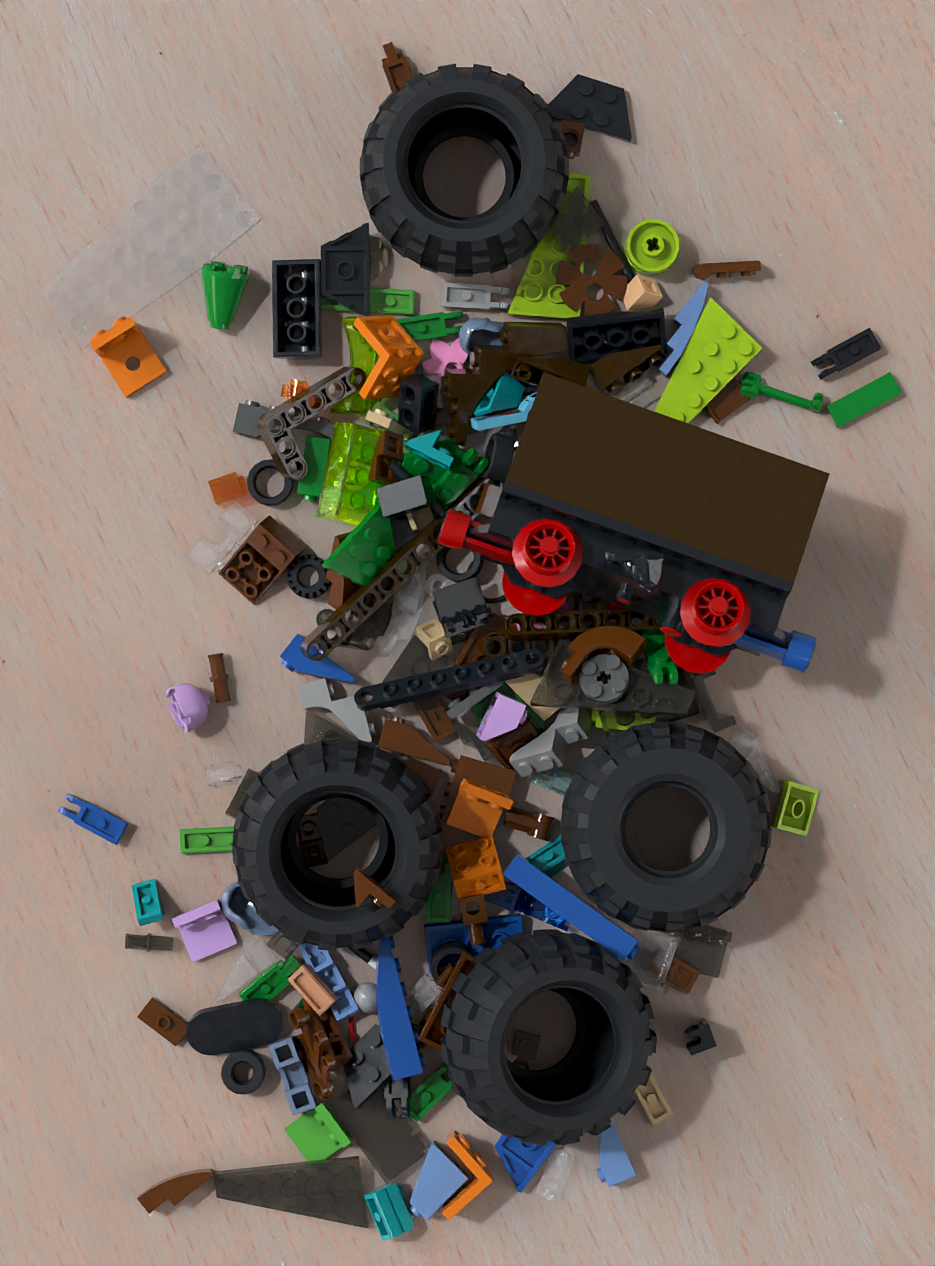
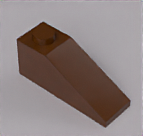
M391 716L390 720L385 719L378 748L449 765L450 760L410 725L404 724L405 719Z
M303 998V1006L310 1015V1022L307 1023L313 1043V1033L323 1030L327 1035L328 1043L322 1045V1056L331 1053L335 1058L336 1067L330 1069V1072L338 1071L353 1056L334 1013L329 1008L319 1016Z

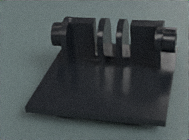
M478 576L432 592L446 638L491 622L490 617L493 614L490 607H486Z

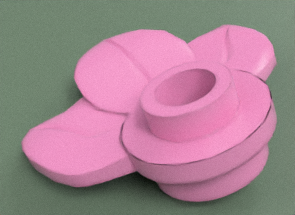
M459 338L451 346L440 340H432L430 347L432 359L422 363L425 371L430 376L442 377L444 376V370L449 369L451 366H455L457 369H465L463 364L468 354L462 350Z

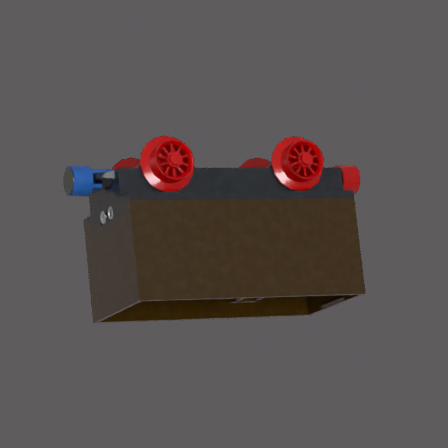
M544 373L491 523L483 525L472 521L471 515L450 508L446 513L437 541L438 544L458 551L462 547L479 553V558L502 565L504 569L502 578L504 595L513 608L524 614L534 616L550 614L562 606L570 592L575 591L592 598L596 597L610 602L607 609H630L644 614L648 618L662 622L660 630L665 634L664 642L667 653L677 666L687 672L703 674L715 671L726 662L731 651L739 649L756 656L764 654L781 660L782 666L804 673L812 658L816 638L793 630L791 633L783 631L778 627V623L786 599L791 593L830 473ZM642 549L661 553L664 556L662 582L655 592H650L643 589L640 585L633 583L624 573L618 562H609L604 559L603 551Z

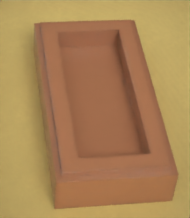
M307 963L303 964L287 979L319 1016L338 1000L336 995Z

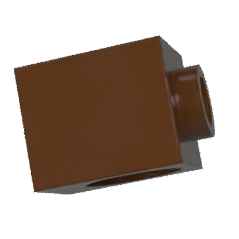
M561 120L560 126L564 137L572 135L577 140V143L573 146L566 145L568 159H574V156L579 157L585 124Z

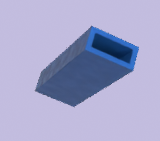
M517 854L503 873L504 876L587 936L615 953L622 961H626L627 958L633 959L639 951L640 947L637 944L640 940L522 855Z

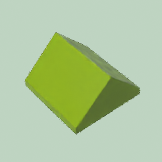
M783 780L770 826L807 836L819 789Z

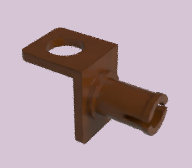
M478 894L460 898V917L463 925H468L471 945L485 943L486 939L482 922H487L488 919L484 896ZM470 902H477L480 905V909L467 912L466 906Z

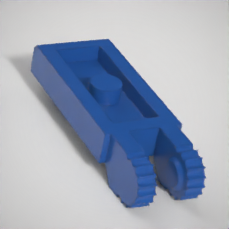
M68 793L66 799L81 807L78 815L66 807H60L58 812L74 820V823L118 845L129 823L88 801L84 802Z

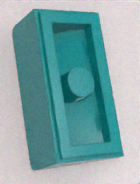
M561 836L526 858L551 877L568 867L561 843Z

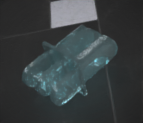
M557 767L553 768L555 771L552 776L545 774L546 771L537 773L535 780H531V783L564 797L566 791L553 787V784L555 782L568 788L570 783L556 777L559 773L569 779H573L574 774ZM543 777L551 779L548 786L541 784Z

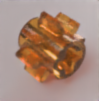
M289 379L288 385H282L281 397H286L287 401L307 389V382Z

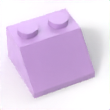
M495 690L476 733L477 737L480 740L486 741L516 729L518 724H523L528 713L525 709L526 705L518 699Z

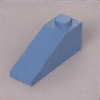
M610 1118V1125L612 1127L600 1133L598 1157L600 1168L596 1169L601 1182L607 1181L609 1187L636 1176L612 1118Z

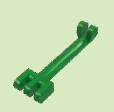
M745 372L743 375L742 387L740 389L742 396L755 400L757 394L760 393L816 413L822 408L824 398L822 393H815L812 400H808L760 384V375L751 372Z

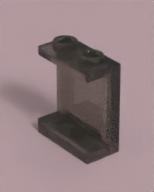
M716 671L703 674L693 673L694 677L689 678L709 731L715 733L736 725L733 715L718 718L704 683V679L717 674Z

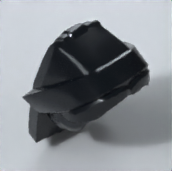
M642 549L603 551L604 559L609 562H618L624 573L633 583L640 585L643 589L650 592H655L662 582L664 556L661 553Z

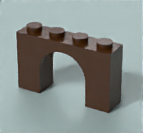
M460 755L459 759L454 758L451 772L455 773L452 783L447 782L444 796H447L448 799L445 806L440 805L438 812L443 830L444 849L442 852H446L445 849L447 847L483 838L446 823L463 778L510 795L517 771L464 755Z

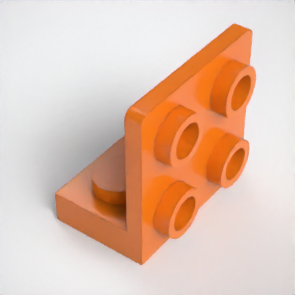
M463 778L446 823L483 838L493 835L503 809L510 810L514 801L508 794Z
M492 836L457 844L445 849L458 901L462 897L478 894L486 895L506 889Z

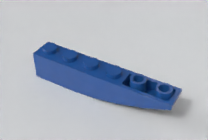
M385 936L379 939L376 1002L380 1033L392 1081L422 1074V1068H425L426 1065L423 1054H418L416 1044L420 1042L417 1030H412L410 1020H413L411 1006H406L404 996H407V990L404 981L400 982L398 972H401L399 959L393 956L392 949L395 948L393 936L390 938Z

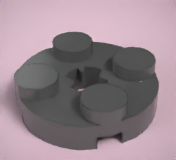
M601 654L590 658L582 664L579 681L585 696L599 704H610L623 696L629 685V675L625 664L619 657ZM601 674L611 676V680L608 679L609 683L603 684L602 681H597V679L601 677Z

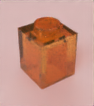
M236 472L208 481L217 506L245 497L243 492L247 490L243 476L238 477Z

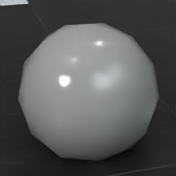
M367 982L359 985L353 995L359 1010L364 1013H374L377 1011L376 984Z

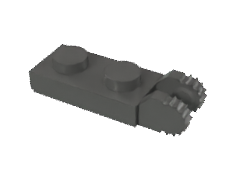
M504 681L484 685L483 687L471 688L467 691L470 696L462 701L458 697L447 705L449 707V710L446 712L450 719H454L498 689L500 685L502 686Z

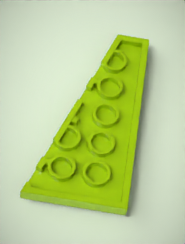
M569 173L565 201L563 202L559 217L550 233L541 240L538 247L533 251L507 315L555 319L580 316V308L575 312L561 299L559 293L571 285L556 284V274L561 260L575 265L569 255V251L578 246L585 245L590 188L589 174ZM584 261L580 266V271L582 274L584 268Z
M711 297L654 411L688 424L763 349Z

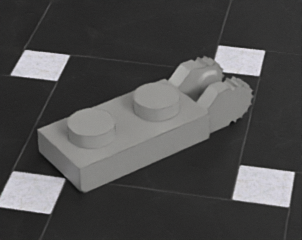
M443 282L441 307L509 310V303L490 302L491 294L509 295L510 288L491 287V285Z

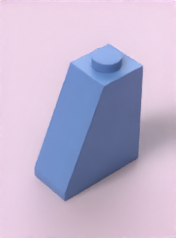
M435 1141L429 1146L409 1202L412 1205L410 1210L418 1218L423 1216L426 1220L468 1179V1174Z

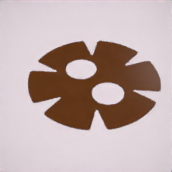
M585 244L569 251V255L575 265L561 260L556 274V284L571 285L559 293L563 302L570 309L577 312L585 301V315L608 313L613 310L615 306L608 295L622 300L627 288V276L613 275L624 268L621 259L608 248L601 258L598 259L599 245ZM592 260L596 263L597 272L595 275L586 277L581 273L580 266L583 261ZM597 283L603 288V296L599 300H591L587 296L586 290L590 284Z

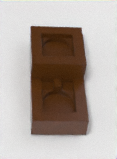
M385 430L381 432L371 462L369 481L383 485L394 483L395 474L389 469V466L394 461L402 459L403 435Z

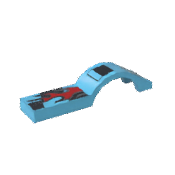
M537 392L527 396L516 410L471 418L472 428L480 431L525 422Z

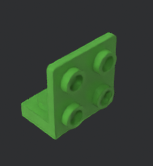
M324 1100L320 1101L315 1108L308 1110L285 1128L286 1133L312 1167L317 1166L338 1149L344 1148L352 1142L351 1136Z

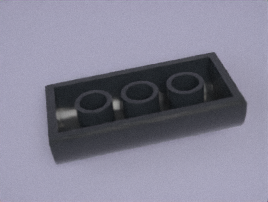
M321 259L272 260L273 358L306 360L322 357Z
M663 306L565 318L569 359L575 362L598 361L607 354L660 345L663 352L667 353Z

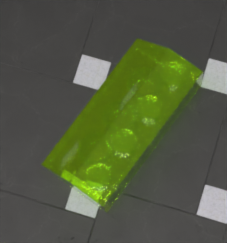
M335 422L316 514L317 518L357 526L376 506L377 488H380V483L369 481L374 450L382 431L355 423Z

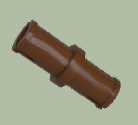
M223 653L208 655L212 675L210 682H213L215 702L231 701L227 682L229 674H226Z

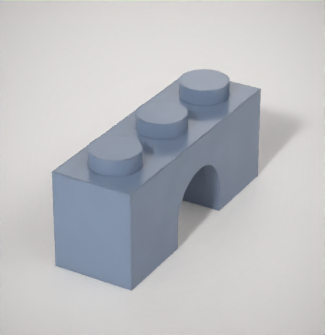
M293 1035L270 1043L268 1047L276 1069H278L281 1075L292 1114L296 1115L315 1108L318 1103Z

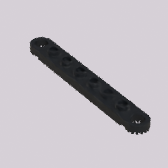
M528 649L362 687L355 693L354 701L357 708L361 711H372L371 709L380 707L383 709L524 677V675L534 674V672L537 674L538 671L541 672L545 668L546 658L541 650ZM533 657L539 659L535 664L527 663L531 658L534 659ZM365 695L366 697L367 695L372 696V699L368 702L361 701L362 697L365 698Z

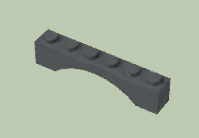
M246 400L245 404L239 403L233 432L248 437L260 438L261 435L257 428V421L260 416L276 406H269V409L259 407L260 403ZM293 411L292 415L288 414L290 419L294 417L295 411ZM318 416L316 420L308 419L293 428L321 434L340 446L351 460L371 464L380 436L377 434L378 430L364 427L363 431L354 429L353 424L340 422L338 426L330 424V419ZM273 419L268 423L269 431H272L275 427Z

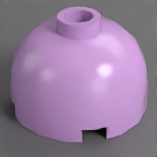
M182 683L166 689V698L171 696L172 703L168 704L169 709L178 727H185L184 733L198 728L205 722L208 715L207 706L210 705L209 697L205 691L201 692L198 687L190 683Z

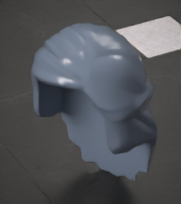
M489 318L469 319L460 328L459 343L462 350L471 356V353L474 352V345H502L500 332L504 328V323L491 321Z
M238 882L232 883L224 890L221 895L220 906L221 911L230 921L248 930L253 935L272 936L274 932H279L273 925L268 926L256 914L255 907L249 899L245 898Z

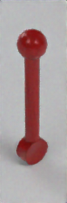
M354 1016L349 1018L350 1033L347 1038L350 1042H355L357 1039V1034L354 1033Z

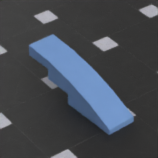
M706 281L703 282L673 320L680 328L666 344V347L672 353L658 370L664 377H666L682 354L695 329L708 288Z
M297 943L306 963L338 998L330 1007L337 1021L340 1023L361 1012L328 950H318V946L309 943Z

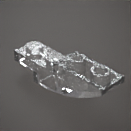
M424 566L409 579L410 584L407 589L401 588L394 599L398 602L395 607L403 611L401 616L396 614L389 625L393 628L388 636L384 634L377 644V647L380 648L378 653L385 658L388 657L399 638L408 643L417 626L426 594V568Z

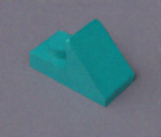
M441 430L410 439L406 443L408 451L449 472L455 464L454 458L451 457L452 453L441 447L438 450L435 449L442 437Z
M155 879L131 885L139 925L143 926L164 920L163 915L165 911Z

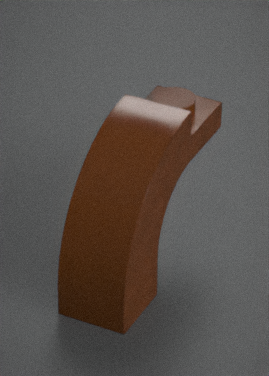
M602 626L582 633L568 646L569 656L571 657H568L562 665L563 680L572 685L581 672L582 664L596 655H616L620 660L633 666L646 648L645 638L629 629L618 626Z

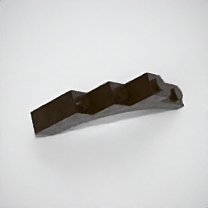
M504 321V328L500 332L502 345H474V352L470 356V364L473 369H445L444 376L441 377L440 381L441 390L448 397L452 398L448 403V412L451 414L450 424H447L446 428L447 438L450 437L458 446H465L472 415L487 389L498 377L514 366L518 356L534 357L549 352L565 351L567 327L557 322Z

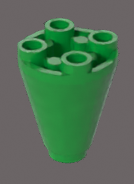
M211 261V264L204 263L203 267H201L207 318L210 321L211 328L229 329V324H232L249 279L250 272H248V266L234 265V267H225L223 262Z

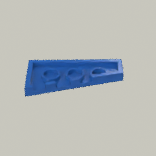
M515 913L487 917L488 921L482 922L486 942L479 945H471L468 925L464 926L462 920L450 921V923L424 924L429 973H431L430 960L432 953L438 946L453 941L464 943L472 950L475 956L485 948L495 950L502 945L500 939L517 933H523L521 914ZM456 953L446 955L440 960L439 968L448 965L450 962L453 965L457 964L461 955Z

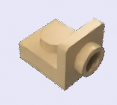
M436 618L415 627L416 636L428 647L429 657L432 660H436L453 651L451 637H445L442 624Z

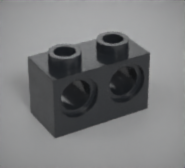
M418 373L402 379L400 382L398 424L417 434L435 428L439 383Z

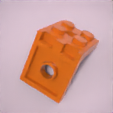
M393 315L357 317L354 326L380 356L359 394L364 400L399 397L401 380L415 373V369L425 353Z
M125 316L113 322V328L108 331L100 330L92 336L93 340L89 342L126 398L167 373L131 316L127 319ZM133 357L140 360V367L135 371L127 368V361Z
M455 1131L447 1136V1144L475 1177L442 1206V1214L448 1220L493 1182V1174L486 1167L487 1161L478 1151L474 1153L470 1149L471 1146L469 1144L471 1143L463 1133L458 1135Z

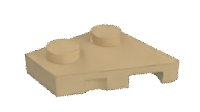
M375 409L374 412L368 411L365 418L366 425L381 431L385 430L403 435L406 441L412 438L413 432L390 419L388 413L379 409Z

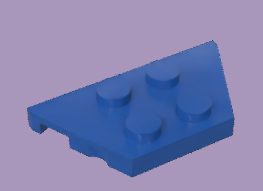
M502 1134L494 1146L517 1191L521 1193L556 1144L553 1141H547V1145L524 1143L515 1137Z

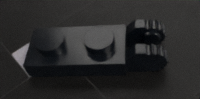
M869 327L827 350V353L811 361V364L814 367L822 364L828 358L831 359L834 366L820 372L818 377L821 380L877 352L881 347Z
M391 1077L384 1084V1099L386 1100L388 1119H395L394 1100H401V1114L403 1118L410 1117V1077L392 1081Z

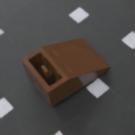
M269 515L258 524L218 574L255 606L290 567L291 562L306 547Z

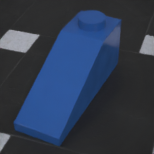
M299 634L294 637L280 655L283 659L281 664L291 672L296 669L299 672L352 683L355 681L352 675L327 656L321 661H312L303 656L300 646L305 638ZM311 645L309 652L311 655H314L318 652V649Z

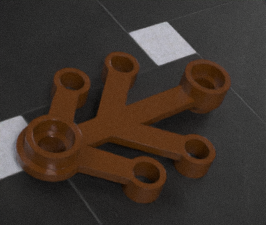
M305 1008L294 1009L289 1012V1019L295 1029L301 1028L302 1034L295 1036L294 1040L297 1048L307 1057L302 1060L304 1068L315 1080L313 1088L319 1099H330L335 1090L334 1084L330 1079V1069L336 1067V1061L331 1053L322 1056V1045L328 1043L327 1035L323 1030L313 1033V1043L307 1023L310 1022L308 1011Z

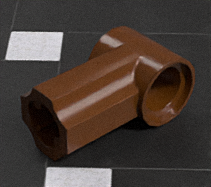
M511 806V809L507 811L503 825L526 832L529 836L548 841L555 818L534 811L532 813Z

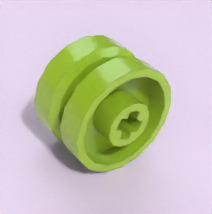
M646 219L637 223L630 230L625 243V257L629 265L636 272L645 276H657L666 272L674 264L679 252V238L675 229L660 219ZM650 244L656 247V250L654 249L653 252L648 250Z

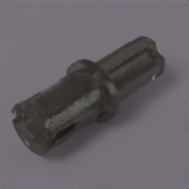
M126 933L125 949H143L150 952V950L172 951L174 948V938L170 936H153L151 933H148V935Z

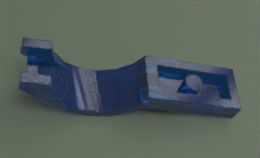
M504 881L505 890L483 895L485 901L536 918L562 930L568 931L569 926L564 925L566 920L514 884Z

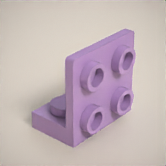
M219 899L172 918L175 928L178 927L193 962L237 943L229 921L221 911Z

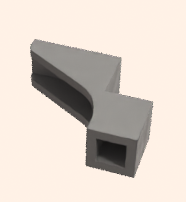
M326 678L297 685L303 709L311 707L327 708L335 713L360 740L373 741L372 736L376 735L373 722H368L366 712L357 708L354 696L332 701L331 697L335 696L332 682L327 683ZM362 698L361 701H362V702H367V699H366V698Z
M581 701L560 707L558 716L552 726L513 753L509 762L521 777L563 766L567 744L589 738L592 716Z

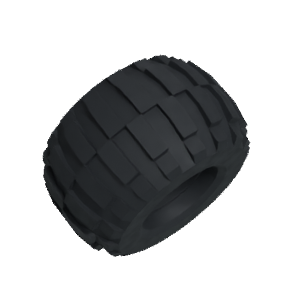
M455 63L438 66L437 71L426 75L419 73L405 81V85L395 94L390 93L379 106V112L374 120L369 123L363 139L364 144L360 157V181L364 201L370 218L378 232L390 243V247L403 258H409L419 264L420 268L434 273L455 274V277H473V274L485 272L492 274L508 268L509 264L520 258L524 259L538 247V244L550 233L556 223L565 201L568 185L569 159L565 145L566 140L560 124L555 121L550 112L551 108L539 94H534L525 87L524 81L510 73L503 75L492 71V67L473 64V67H456ZM469 136L483 140L495 149L504 165L505 185L501 196L490 209L476 216L457 217L443 212L430 200L424 187L423 172L429 155L438 145L454 137Z
M666 721L639 724L615 735L613 734L598 744L599 746L590 755L585 757L576 769L568 789H566L562 803L560 824L561 843L566 862L584 894L610 917L622 921L630 927L644 931L684 932L685 929L697 926L703 927L717 921L719 916L731 908L734 909L746 898L745 894L753 883L758 881L765 867L764 861L767 850L771 846L772 829L770 828L769 816L771 809L767 793L764 792L758 778L759 776L750 762L722 737L703 728L679 722ZM666 786L678 787L696 796L705 807L710 822L709 839L702 854L690 865L671 871L654 869L641 862L632 852L626 837V820L636 800L652 789Z
M340 737L322 738V741L306 745L302 743L287 750V753L275 761H271L263 768L250 788L247 789L240 803L234 824L232 842L233 864L236 867L238 883L245 898L249 899L255 907L256 914L268 926L273 925L283 932V937L298 944L305 942L318 946V950L336 951V948L353 947L356 950L372 946V942L385 936L390 938L402 930L404 924L412 916H417L428 902V896L439 878L442 867V851L444 849L443 830L438 809L421 777L417 776L407 765V762L393 752H386L376 747V744L360 739L350 741L341 740ZM330 798H347L360 803L372 814L379 830V847L374 859L363 871L395 897L396 902L390 909L385 905L382 908L376 905L370 899L372 897L371 894L356 908L354 876L343 879L328 878L317 874L305 864L298 851L296 836L302 817L312 806Z
M539 929L534 930L533 935L517 933L500 939L502 945L494 951L490 948H485L472 959L476 966L467 976L460 972L451 987L457 992L452 1004L444 1005L441 1022L447 1028L446 1038H440L443 1061L450 1068L447 1071L448 1077L456 1093L466 1102L467 1107L487 1125L505 1136L515 1137L521 1142L535 1145H547V1141H553L557 1145L580 1142V1136H583L585 1132L597 1136L612 1127L610 1125V1118L616 1113L627 1114L636 1103L631 1098L638 1085L646 1087L652 1069L646 1064L648 1056L656 1053L657 1035L654 1030L649 1028L650 1020L655 1019L648 996L641 993L640 988H642L640 980L628 965L618 959L615 953L593 940L576 933L567 934L558 930ZM546 990L554 991L566 999L575 1015L576 1034L572 1047L563 1059L549 1068L526 1070L517 1067L505 1056V1039L510 1022L520 1007L530 998Z

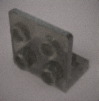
M709 925L685 929L684 932L679 933L674 957L700 971V974L718 978L727 943L731 941L733 933L729 930Z

